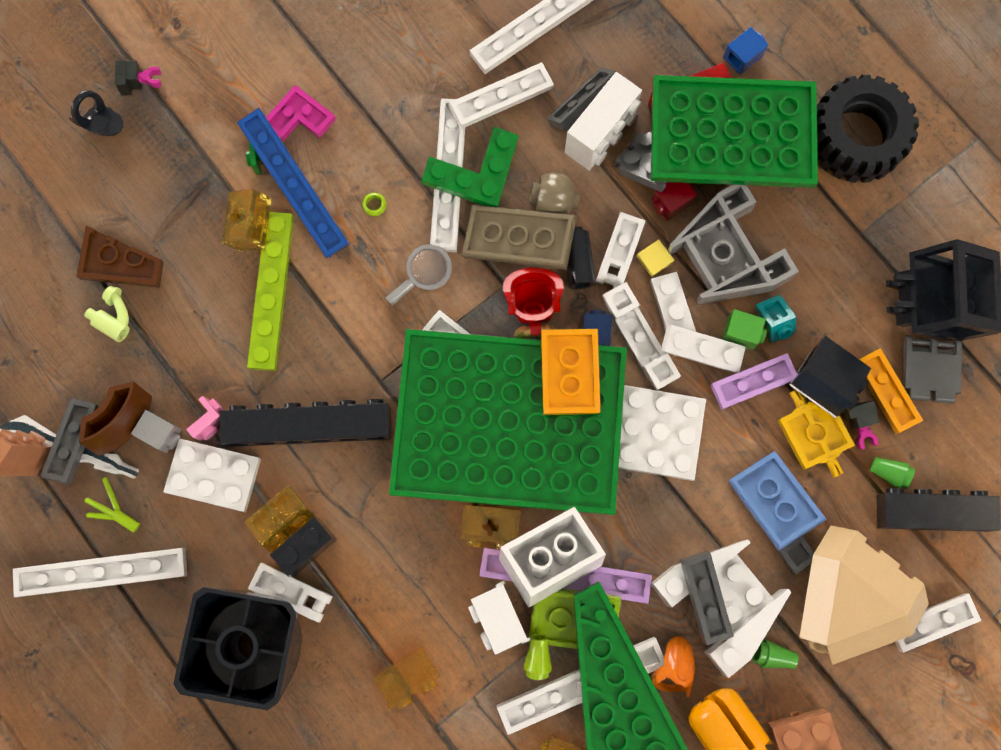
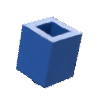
M749 27L728 44L723 58L741 75L763 57L768 43L761 33Z

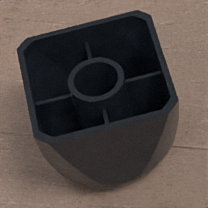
M203 587L195 592L191 601L173 683L179 694L262 710H269L275 706L289 685L299 661L302 632L295 609L290 602L284 599L260 593ZM244 633H247L253 642L251 657L244 656L238 647L240 637Z

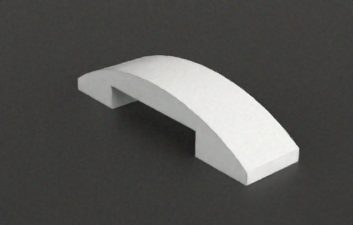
M627 282L603 294L604 302L622 338L655 389L658 390L681 377L669 354L661 352V345L638 308L640 304Z

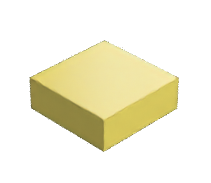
M659 239L636 256L651 277H654L675 261Z

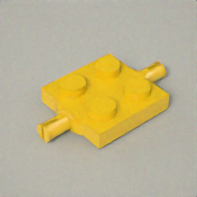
M797 390L790 392L789 395L797 408L791 414L777 421L802 469L805 470L815 464L826 463L833 478L843 474L844 471L836 458L843 451L855 446L840 416L834 418L814 402L807 403L804 396Z

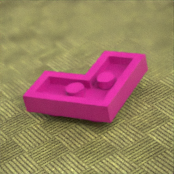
M296 85L266 117L283 142L299 124L320 139L336 121L334 114Z

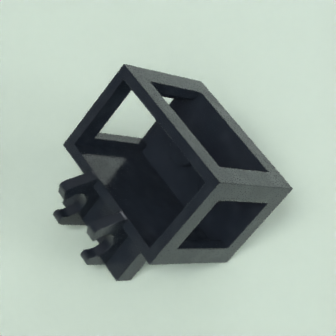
M959 239L909 252L910 270L894 273L893 281H886V287L897 289L899 292V301L894 302V307H887V313L896 315V326H912V333L953 342L954 340L963 341L1001 333V266L999 251ZM953 250V259L936 255Z

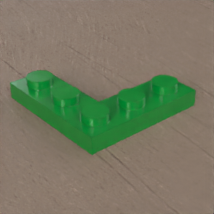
M494 127L480 173L429 156L420 184L483 206L498 207L519 135Z

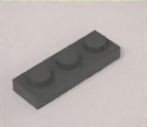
M601 67L546 118L551 127L563 131L570 129L616 71Z
M73 398L70 399L40 477L71 485L85 449L79 443L81 419L99 408L97 404Z
M704 551L680 559L702 642L705 645H710L734 637L711 552Z

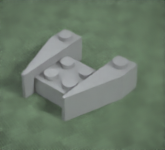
M731 185L720 191L669 246L668 252L670 255L685 249L708 288L707 291L698 296L696 300L697 305L767 293L789 282L799 272L785 248L760 261L736 220L752 212L757 203L747 185Z

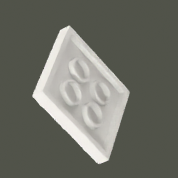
M624 385L619 468L694 481L706 399Z

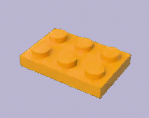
M598 329L541 330L543 415L600 414Z

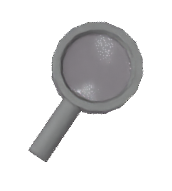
M432 244L421 245L414 249L409 255L406 264L409 278L390 293L386 299L393 306L415 286L425 290H433L443 286L450 278L452 271L451 259L447 252L439 246Z

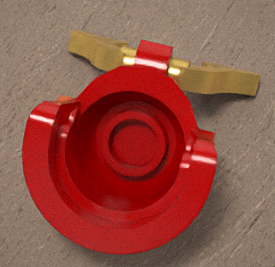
M529 267L511 273L504 280L503 293L508 304V315H515L522 324L529 325L528 327H519L515 331L513 338L541 337V330H556L551 325L541 326V324L547 323L554 312H560V299L564 290V284L558 274L545 268Z

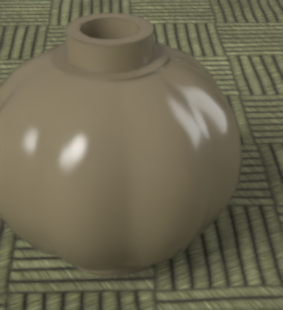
M549 172L540 177L539 183H532L529 203L536 204L534 211L569 214L572 208L577 209L580 193H575L573 182L565 174Z

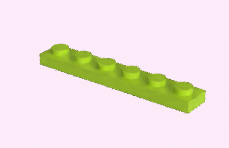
M266 212L247 363L249 370L275 372L277 370L294 216L291 213Z

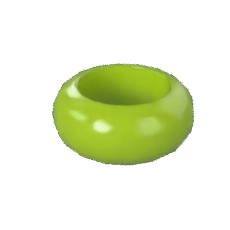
M376 192L366 195L362 202L364 212L373 217L383 214L387 206L384 196ZM372 199H379L382 204L379 209L370 210L367 207L368 202Z

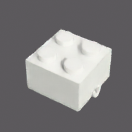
M505 581L496 584V588L471 599L473 605L468 607L474 622H481L484 632L480 636L487 651L493 649L495 655L519 643L524 644L531 640L530 637H526L503 584H505Z

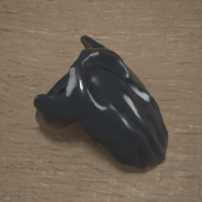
M86 90L75 97L71 106L72 118L69 117L71 122L100 136H115L122 132L124 124L122 116L113 111L112 108L106 107L98 93ZM92 97L95 102L94 106L85 115L81 116L79 113L80 103L85 98Z

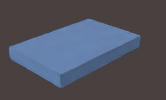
M775 451L728 481L778 552L826 521L825 516Z

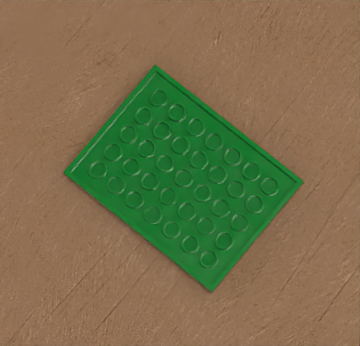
M406 329L389 495L568 511L575 507L578 512L615 515L627 348L598 345L600 414L543 415L541 340Z

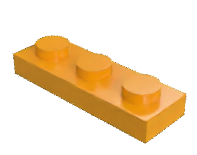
M881 348L859 359L871 367L866 377L869 380L867 386L895 434L901 433L923 421Z

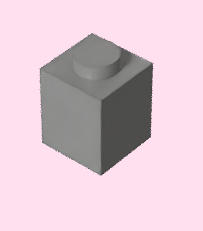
M145 410L131 435L160 451L168 453L170 449L172 450L177 446L182 429Z

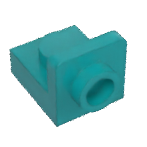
M781 294L756 304L757 314L759 317L766 319L765 325L769 330L768 338L771 343L785 340L796 332V316Z

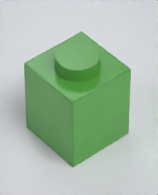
M734 309L728 316L722 340L753 350L759 343L763 344L767 328H764L766 319Z

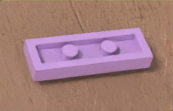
M788 353L714 382L710 386L720 409L723 410L792 382L797 373Z

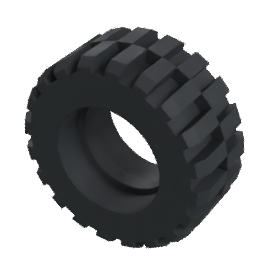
M861 74L858 79L853 75L845 78L844 81H838L824 94L817 105V160L820 159L822 161L821 167L825 171L830 169L834 172L833 176L841 179L842 176L847 177V182L856 183L858 179H861L862 183L871 182L874 178L879 180L885 177L910 153L918 137L916 129L919 127V118L914 117L917 110L914 103L910 104L908 102L910 98L905 91L901 93L897 89L899 86L894 82L889 84L885 82L886 78L880 76L872 79L869 74ZM855 112L872 118L882 132V145L869 147L854 142L847 136L842 127L841 115Z

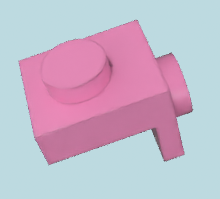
M202 396L198 400L208 412L186 429L194 439L199 441L203 439L208 440L217 433V427L220 426V411H224L214 398L209 400Z

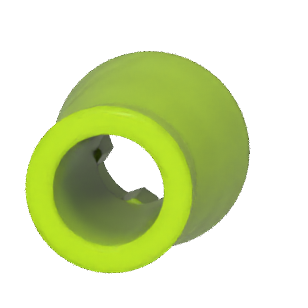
M544 634L531 635V642L523 666L526 676L530 679H547L552 671L548 636Z

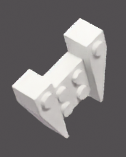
M742 540L711 552L734 637L714 643L704 653L718 671L727 678H730L752 659L791 594L789 589H779L771 596L737 555L750 544L749 540ZM681 563L671 566L651 582V587L667 607L675 606L689 594Z

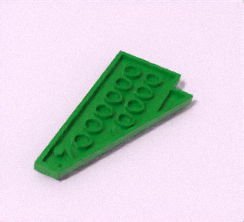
M597 581L573 594L586 750H688L601 583Z

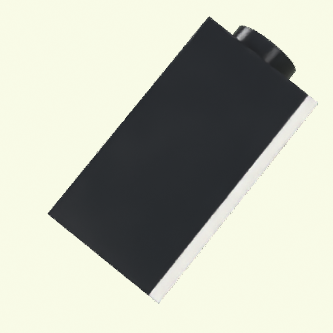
M825 336L809 353L790 386L834 418H837L845 409L850 411L857 404L860 398L856 395L857 393L860 394L869 383L866 377L871 367Z

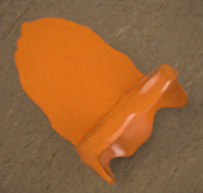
M674 636L669 640L666 645L664 665L655 670L651 680L659 690L666 692L685 691L687 697H690L695 674V659L691 645L683 636ZM669 678L675 684H665L662 681Z

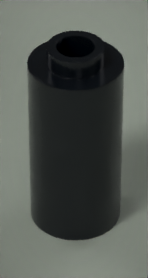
M576 226L574 229L567 266L570 289H586L596 285L589 231L583 230V227Z

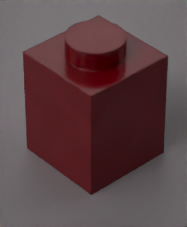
M668 182L665 184L666 188L662 192L655 191L652 198V206L659 216L663 215L668 221L693 204L697 194L688 183Z

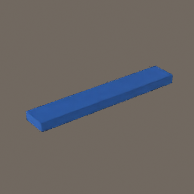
M258 108L239 120L237 124L325 257L329 258L349 245L348 240L262 110Z

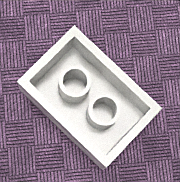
M615 72L567 132L564 153L589 171L595 164L599 166L607 155V148L610 145L615 146L623 135L621 132L626 125L630 127L638 117L639 113H637V110L642 104L640 101L642 89Z
M573 507L500 547L499 560L529 608L601 567L606 554L576 508Z

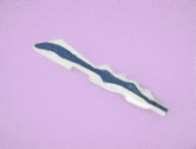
M26 415L0 425V431L6 429L15 433L16 430H20L27 434L30 431L36 432L45 437V443L51 447L56 437L55 433ZM85 447L80 460L82 463L94 464L93 468L116 475L123 474L133 479L139 473L138 468L124 463L118 454L107 453L98 456Z

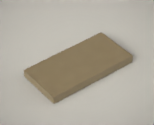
M472 205L462 256L469 259L567 270L577 218L575 215Z

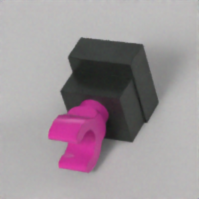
M115 61V86L121 95H132V89H142V83L153 88L162 86L158 79H152L154 75L162 74L159 67L154 66L142 71L137 61Z
M875 401L857 403L850 411L845 409L841 413L842 419H849L851 428H857L858 430L855 440L857 448L865 449L864 439L866 437L870 439L871 445L878 446V438L869 428L870 425L879 423Z

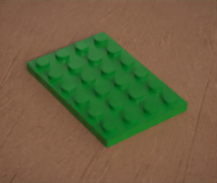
M654 75L652 80L651 181L815 188L818 184L816 82Z

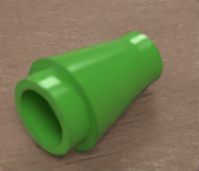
M875 456L869 472L878 475L896 488L908 489L913 479L915 468L910 467V463L882 459Z
M765 639L761 642L752 659L754 664H758L760 668L795 669L798 664V653Z

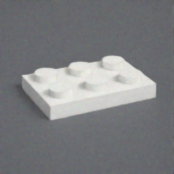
M179 439L163 492L246 512L261 459Z

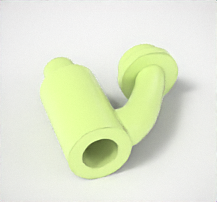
M109 286L104 291L102 299L109 306L114 305L117 318L103 310L95 311L92 308L87 309L84 316L91 320V326L115 341L122 342L130 330L128 326L129 315L121 298L122 290L119 287Z

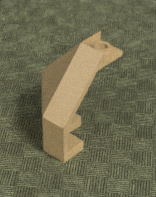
M831 525L813 554L799 638L808 640L810 649L819 653L829 654L832 665L912 636L929 602L924 583L915 576L910 579L898 569L900 567L898 562L883 550L877 552L865 543L867 538L856 530Z

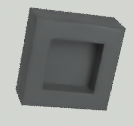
M802 536L779 552L777 550V553L791 573L796 575L812 564L814 551Z

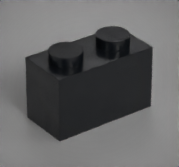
M313 517L272 552L270 556L288 577H295L332 545L337 538L319 518Z

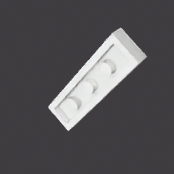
M541 62L449 103V108L460 129H463L551 90L554 83Z

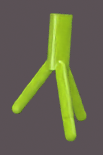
M104 477L102 481L114 510L90 498H85V503L104 512H88L86 517L114 520L134 533L139 528L140 523L121 511L107 477Z

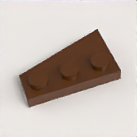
M86 226L76 277L80 280L160 288L164 262L155 256Z

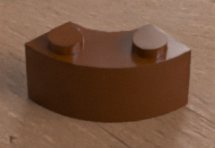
M135 382L109 387L107 396L100 407L93 413L82 417L79 443L98 456L119 449L133 436L131 433L145 410L149 411L152 396Z

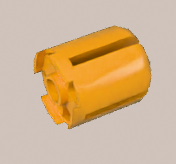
M722 688L711 692L704 697V702L699 701L692 707L688 716L690 727L706 750H767L765 745L773 744L741 696L731 688Z

